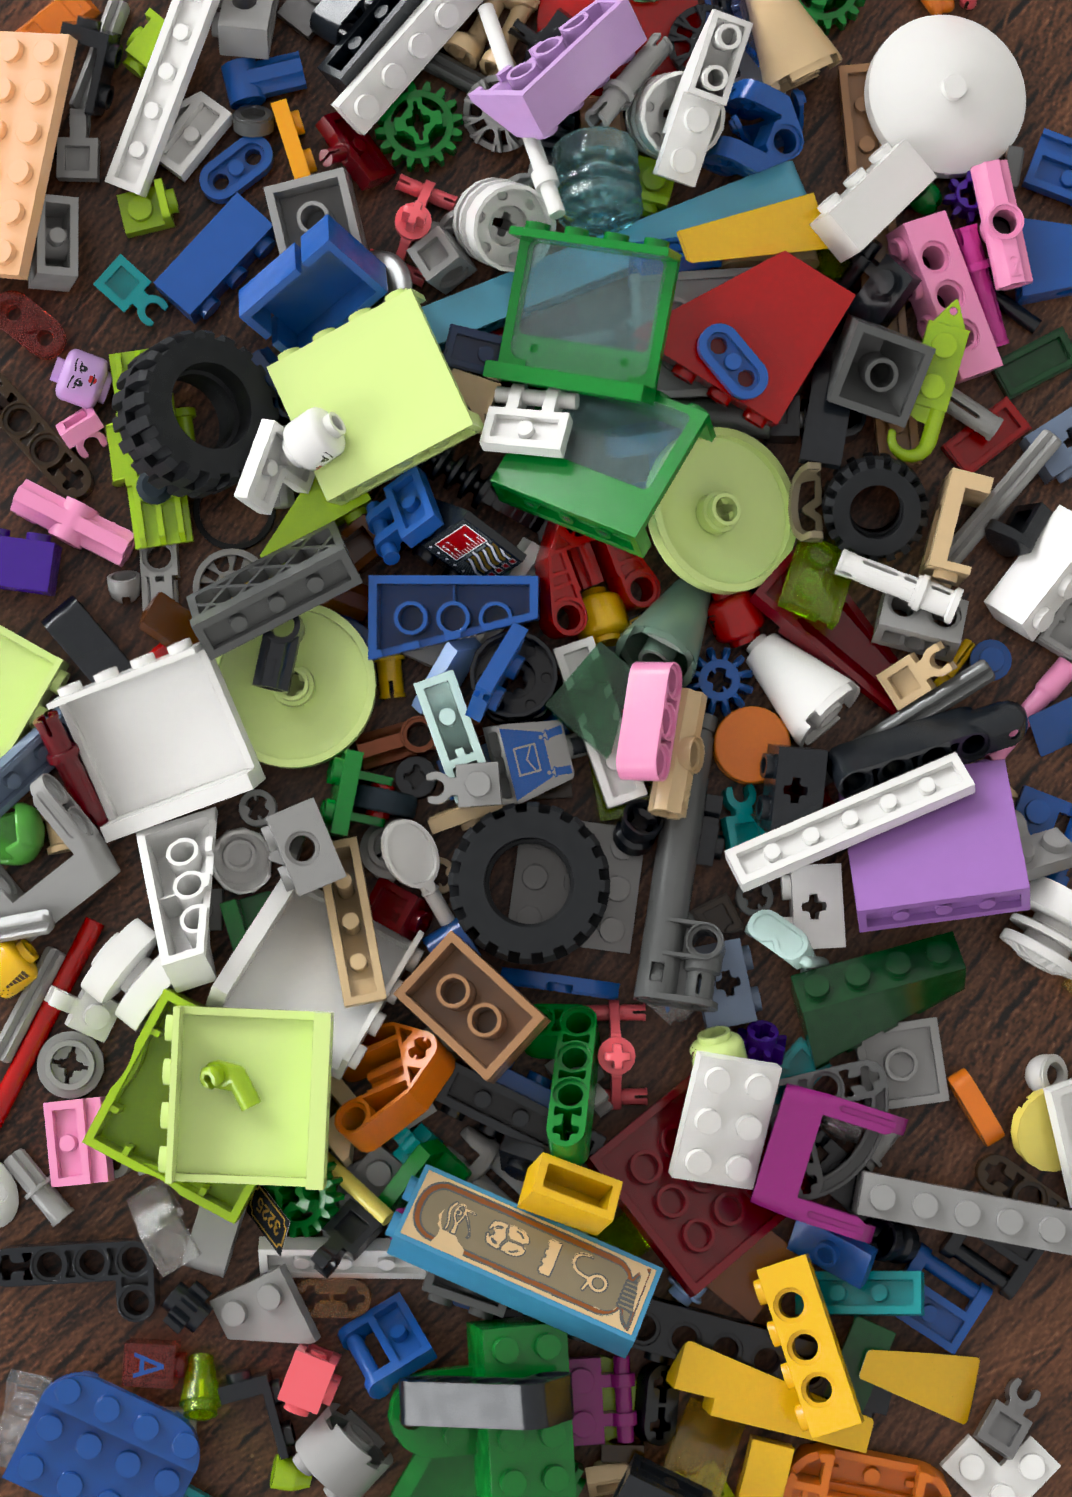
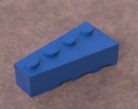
M368 575V660H379L444 644L448 641L509 628L513 622L521 625L540 620L539 576Z

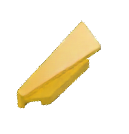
M814 192L676 232L685 259L690 263L774 255L784 250L788 253L829 249L809 225L821 214L817 209L818 204Z
M687 1341L684 1343L667 1373L666 1381L674 1389L704 1396L702 1408L710 1416L862 1453L867 1452L874 1425L872 1418L863 1415L865 1421L861 1424L812 1439L810 1431L802 1432L798 1423L794 1406L800 1405V1401L795 1388L788 1389L785 1381L695 1342ZM810 1392L811 1396L818 1401L828 1400Z

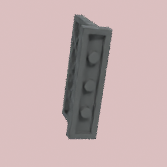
M332 521L186 596L192 619L189 621L210 660H213L363 583L352 561L335 521Z

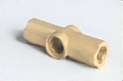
M682 688L669 774L665 781H653L648 805V812L652 815L673 820L686 818L693 775L700 772L705 755L704 743L700 736L708 697L703 692Z

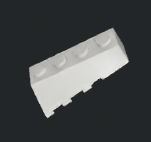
M216 807L135 832L161 965L176 993L214 982L217 979L210 946L209 930L218 816Z

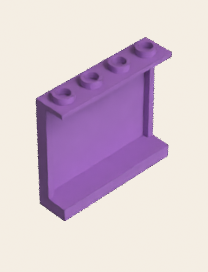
M982 759L972 764H964L975 783V793L847 848L859 933L1030 910V884L1005 759L993 761ZM838 792L839 801L846 799L842 797Z

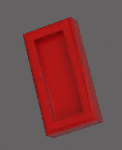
M1007 396L989 409L990 412L1004 419L990 441L967 426L940 447L955 468L973 473L977 472L1032 429Z

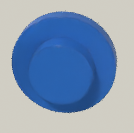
M991 639L977 644L969 658L970 666L984 659L995 674L996 678L994 681L1004 677L1010 670L1012 663L1009 649L1002 642Z

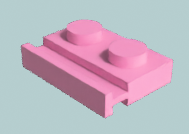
M106 1096L43 1103L51 1188L115 1180L113 1159L82 1143Z

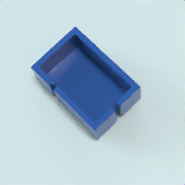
M328 214L300 237L301 247L294 242L239 290V318L265 340L272 335V346L280 352L293 347L302 348L313 342L312 337L319 331L330 327L337 329L348 323V317L363 308H370L388 293L386 265Z

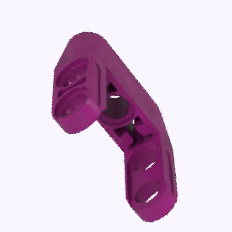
M787 1083L750 1202L788 1218L871 1244L875 1226L864 1223L856 1215L798 1197L823 1115L884 1135L895 1133L904 1136L909 1120L831 1094Z

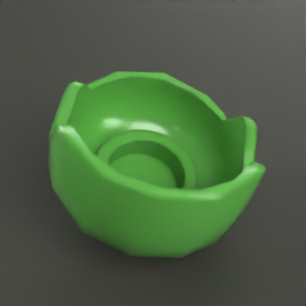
M17 802L11 807L15 809L14 812L5 813L0 818V865L18 866L31 863L44 845L45 826L39 811L27 803Z

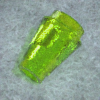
M196 1353L188 1357L179 1406L183 1409V1416L189 1420L205 1421L217 1417L218 1408L222 1406L217 1390L219 1385L214 1356L211 1354Z

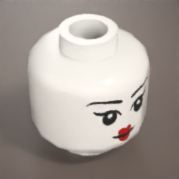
M318 407L310 408L285 426L282 449L288 460L296 467H304L312 471L318 470L344 452L346 427L336 413H328L326 410Z

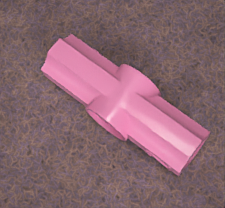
M997 159L973 166L970 172L981 219L979 234L986 243L996 291H1006L1031 284L1033 277L1022 231L1024 216L1017 207L1008 161ZM994 217H1002L1008 221L1010 225L1009 234L999 233L994 228Z
M28 479L18 487L13 497L10 508L13 513L49 530L48 533L76 549L81 550L84 548L122 567L130 558L135 548L132 531L99 516L100 513L74 498L67 496L65 499Z

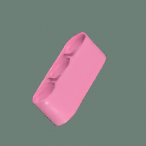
M636 661L630 668L616 756L617 773L621 780L665 781L668 777L683 681L681 668L676 662Z

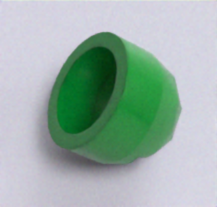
M931 182L909 206L918 214L931 215L937 211V206L941 205L942 194L939 188Z

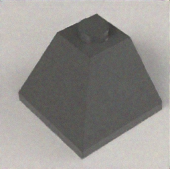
M848 314L833 352L826 400L905 428L936 349L884 326Z

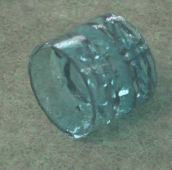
M595 126L571 132L563 136L554 145L551 153L552 166L555 167L560 182L557 189L566 214L558 219L562 226L587 229L590 231L589 235L601 236L605 232L617 233L627 229L640 219L644 206L641 195L642 186L638 177L640 174L638 148L634 138L627 132L613 127Z

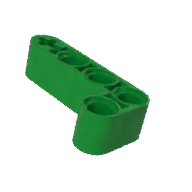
M533 1004L551 1020L524 1050L526 1054L533 1058L555 1059L546 1127L550 1153L552 1156L581 1166L588 1159L599 1068L597 1054L601 1046L597 1016L593 1009L585 1005ZM580 1066L579 1069H571L573 1067ZM569 1103H578L576 1105L567 1106V1104ZM567 1131L573 1132V1134L570 1135L569 1140H567Z

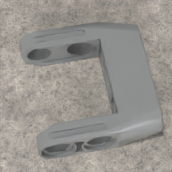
M43 773L30 784L34 806L74 855L25 893L3 866L0 865V917L46 909L52 913L53 920L56 923L121 872V869L100 831L55 777L48 773ZM38 936L30 937V938H25V939H26L27 941H29V942H32V941H33L34 939H36Z

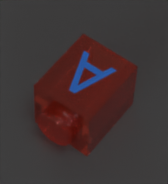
M145 1338L128 1339L124 1343L122 1386L173 1389L178 1384V1378H185L187 1352H180L181 1341Z

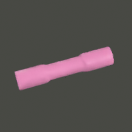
M1059 657L1036 683L1032 693L1021 704L1026 710L1027 718L1044 710L1050 702L1057 699L1072 681V664L1068 660ZM1018 730L1012 731L1009 736H1015ZM1016 745L986 754L984 757L992 761L1005 759Z

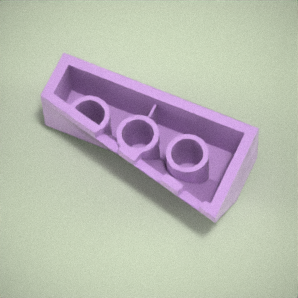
M595 0L558 28L561 36L551 37L543 42L540 41L528 50L531 55L529 60L514 68L511 65H507L495 75L499 80L498 83L488 90H484L483 87L479 86L469 93L468 96L471 102L516 137L542 140L552 136L558 130V125L569 114L581 109L585 103L584 100L594 90L603 87L610 80V75L618 67L631 61L636 55L635 51L647 41V37L629 0Z

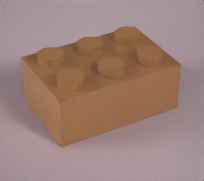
M450 931L393 993L485 1081L492 1084L504 1074L551 1022L549 1018L453 931Z

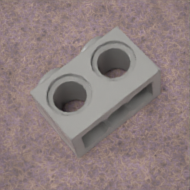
M882 594L873 630L872 643L923 655L927 648L941 641L945 648L938 651L934 658L946 662L953 661L961 645L969 601L961 599L951 624L945 623L948 627H942L936 624L934 620L944 622L943 617L923 609H919L916 612L908 606L909 602L890 594ZM893 610H901L907 614V617L899 616Z

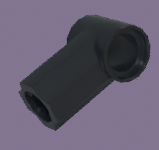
M300 616L293 618L294 629L286 637L275 636L273 629L263 634L252 683L253 686L276 692H290L299 644L305 634V625Z

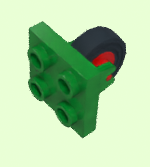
M346 749L329 762L326 783L332 784L330 798L322 800L319 811L329 835L339 838L348 835L350 822L384 828L385 820H389V817L414 819L417 809V797L395 791V787L392 786L394 780L392 777L360 771L364 752ZM358 781L371 784L370 786L358 784ZM352 810L364 811L365 814L354 813Z

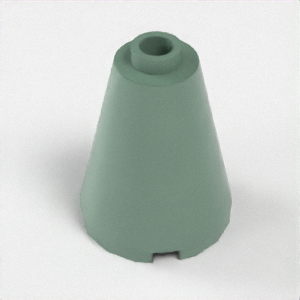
M681 578L676 580L620 635L616 643L615 653L617 658L621 654L627 663L624 670L629 674L632 664L636 661L676 662L682 671V688H685L692 681L696 673L708 618V607L712 600L711 593L700 590Z

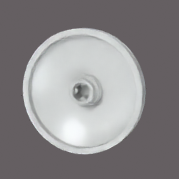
M931 15L915 19L901 26L881 45L867 71L864 101L870 126L881 145L888 142L893 147L902 140L907 139L937 176L936 178L956 179L965 177L967 171H970L973 166L999 159L1006 152L1008 146L1013 144L1024 121L1026 90L1016 59L1007 46L994 33L966 18L953 15Z

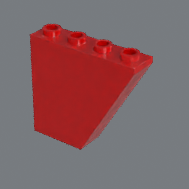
M784 250L672 310L662 360L673 367L670 372L681 381L692 385L695 380L708 388L706 395L718 404L728 407L729 403H732L742 409L744 412L741 417L750 424L760 429H763L765 425L772 428L779 423L856 295ZM654 320L638 328L630 340L637 344L636 352H646L648 350ZM718 323L731 326L762 361L768 371V384L759 396L751 400L734 398L700 359L697 352V341L700 334L707 327ZM719 339L711 341L710 347L715 354H722L725 351L723 341ZM740 372L738 382L744 387H749L752 383V377L748 372Z

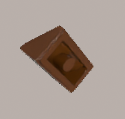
M158 592L143 611L139 629L165 647L186 638H190L193 644L200 642L190 625L189 620L192 619L190 611L165 593Z

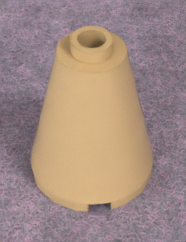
M745 0L749 20L753 23L752 34L763 83L785 93L818 77L821 68L828 66L830 70L842 62L843 59L839 51L799 0Z

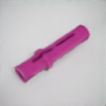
M975 223L953 230L996 347L1009 344L988 268L991 267L989 258L986 259L978 224Z

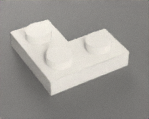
M268 419L261 420L234 497L259 514L271 515L282 483L295 492L309 494L315 474L314 471L304 467H296L288 460L282 449L285 428L275 420Z
M968 1433L939 1463L971 1497H1032L1061 1467L1029 1433L1026 1434L1013 1460L1003 1458L998 1463Z

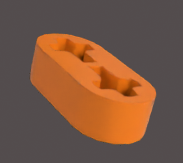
M962 1068L947 1077V1084L982 1143L989 1147L1004 1138L1005 1133L968 1071Z

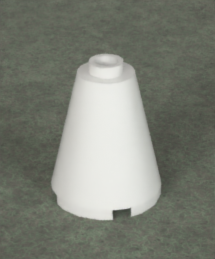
M764 633L759 635L746 649L749 653L746 659L748 667L752 670L753 675L792 738L800 747H803L804 742L809 745L824 735L839 721L840 717L837 714L841 711L842 704L844 703L850 708L860 694V687L854 681L776 633L766 636Z

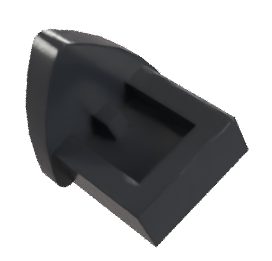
M1043 502L1015 506L1005 524L995 519L989 520L985 527L986 538L1001 556L1014 557L1031 553L1053 512Z

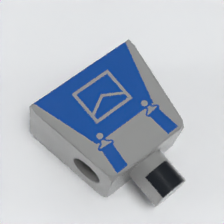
M560 720L483 727L491 762L498 761L502 805L524 803L573 779L575 773L571 759L588 754L580 731L565 735L563 724Z

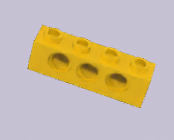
M804 1254L758 1269L759 1279L753 1281L754 1289L760 1305L768 1304L773 1321L767 1322V1328L774 1347L782 1346L787 1362L780 1364L787 1388L796 1389L800 1405L794 1406L802 1432L809 1430L812 1439L863 1423L865 1420L810 1255ZM789 1292L797 1293L803 1299L804 1309L798 1317H790L782 1310V1299ZM801 1334L811 1335L817 1341L818 1351L812 1359H804L796 1352L795 1342ZM821 1376L830 1382L832 1394L828 1400L818 1401L811 1396L809 1383L813 1377Z

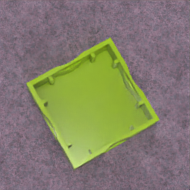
M171 987L163 990L135 1042L133 1054L126 1070L109 1090L82 1143L132 1170L149 1174L165 1182V1173L158 1171V1157L160 1146H167V1129H162L160 1126L162 1102H169L170 1085H163L162 1073L164 1059H171L172 1041H165L166 1015H173V1007L175 1006L207 1007L181 992L176 993L175 989ZM179 1181L168 1184L179 1195L233 1224L240 1219L258 1186L251 1184Z

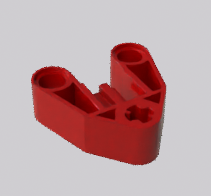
M547 522L535 560L536 576L540 577L539 624L543 633L549 638L563 639L577 635L584 630L587 625L588 615L580 590L605 580L609 590L619 594L628 612L647 608L660 597V582L643 558L576 531L569 532L566 527L553 522ZM633 581L638 583L642 589L640 601H637L631 594L630 588ZM559 609H563L569 616L570 622L567 629H563L557 622Z

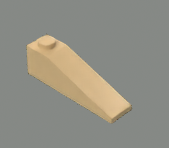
M357 836L335 840L332 842L347 877L323 886L344 1007L350 1008L386 1001L385 984Z

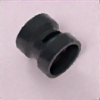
M637 799L627 804L614 828L613 841L616 847L627 855L641 856L646 854L653 846L656 836L662 829L664 818L648 812V800Z
M878 1218L867 1223L876 1227L872 1242L869 1244L878 1249L875 1257L876 1261L906 1264L916 1257L920 1247V1238L915 1227Z

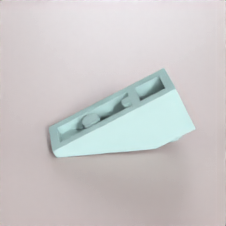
M450 670L414 683L416 694L445 774L449 778L456 777L455 765L487 762L472 720L465 715L467 706L454 671ZM453 796L458 806V796Z

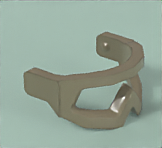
M807 462L799 467V470L792 479L789 491L788 514L790 527L794 536L801 542L822 543L823 540L822 516L815 511V508L822 504L820 472L822 468L820 462ZM814 480V499L803 506L802 512L815 521V530L805 531L801 527L798 513L799 492L802 483Z

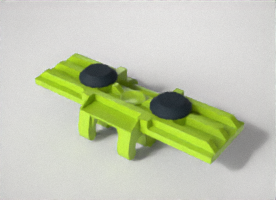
M147 349L109 354L114 394L120 391L117 389L116 383L121 373L128 370L127 365ZM172 393V406L177 422L182 430L196 442L193 418H196V409L194 407L175 408L174 394ZM113 423L107 424L105 433L110 452L112 484L114 487H122L124 483L126 484L135 549L194 542L188 495L183 497L173 496L167 492V486L158 490L147 482L149 476L146 473L139 475L131 467L134 461L129 453L123 455L118 445L122 441L120 432H114Z

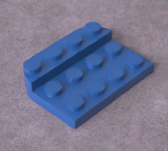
M83 1370V1372L66 1374L47 1386L2 1478L43 1497H184L194 1473L196 1474L198 1469L200 1442L190 1420L177 1410L172 1412L100 1378L99 1374Z

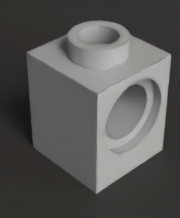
M439 225L406 250L425 280L445 295L478 270L470 257L458 244L456 238Z

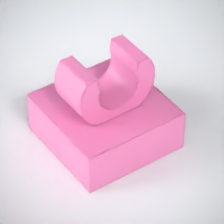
M92 407L89 409L82 408L55 425L68 448L71 449L75 446L79 455L85 459L89 457L84 447V442L87 438L95 437L103 447L107 445L106 437L101 430L104 428V425Z

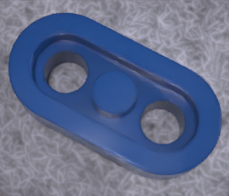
M243 136L207 163L199 177L201 189L207 199L217 204H226L237 192L241 195L266 176L274 164V154L269 142L263 137ZM258 154L261 156V160L258 164L250 165L247 163L248 156ZM218 179H227L229 184L225 189L219 190L214 187Z
M718 323L707 327L700 334L697 341V352L700 359L734 398L751 400L765 390L768 384V371L734 328ZM719 339L723 341L725 351L722 354H715L711 350L710 344L712 340ZM740 372H748L751 375L752 383L749 387L739 384L738 375Z

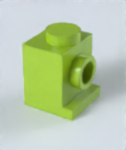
M151 8L145 13L148 21L145 27L139 26L128 38L126 44L128 47L125 49L127 57L122 62L131 73L140 79L145 74L165 20Z

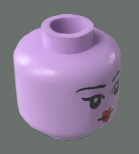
M73 349L68 353L66 359L57 357L50 381L57 383L55 392L60 400L89 409L93 408L97 402L104 404L112 382L111 372L108 371L109 365L107 360L79 349Z

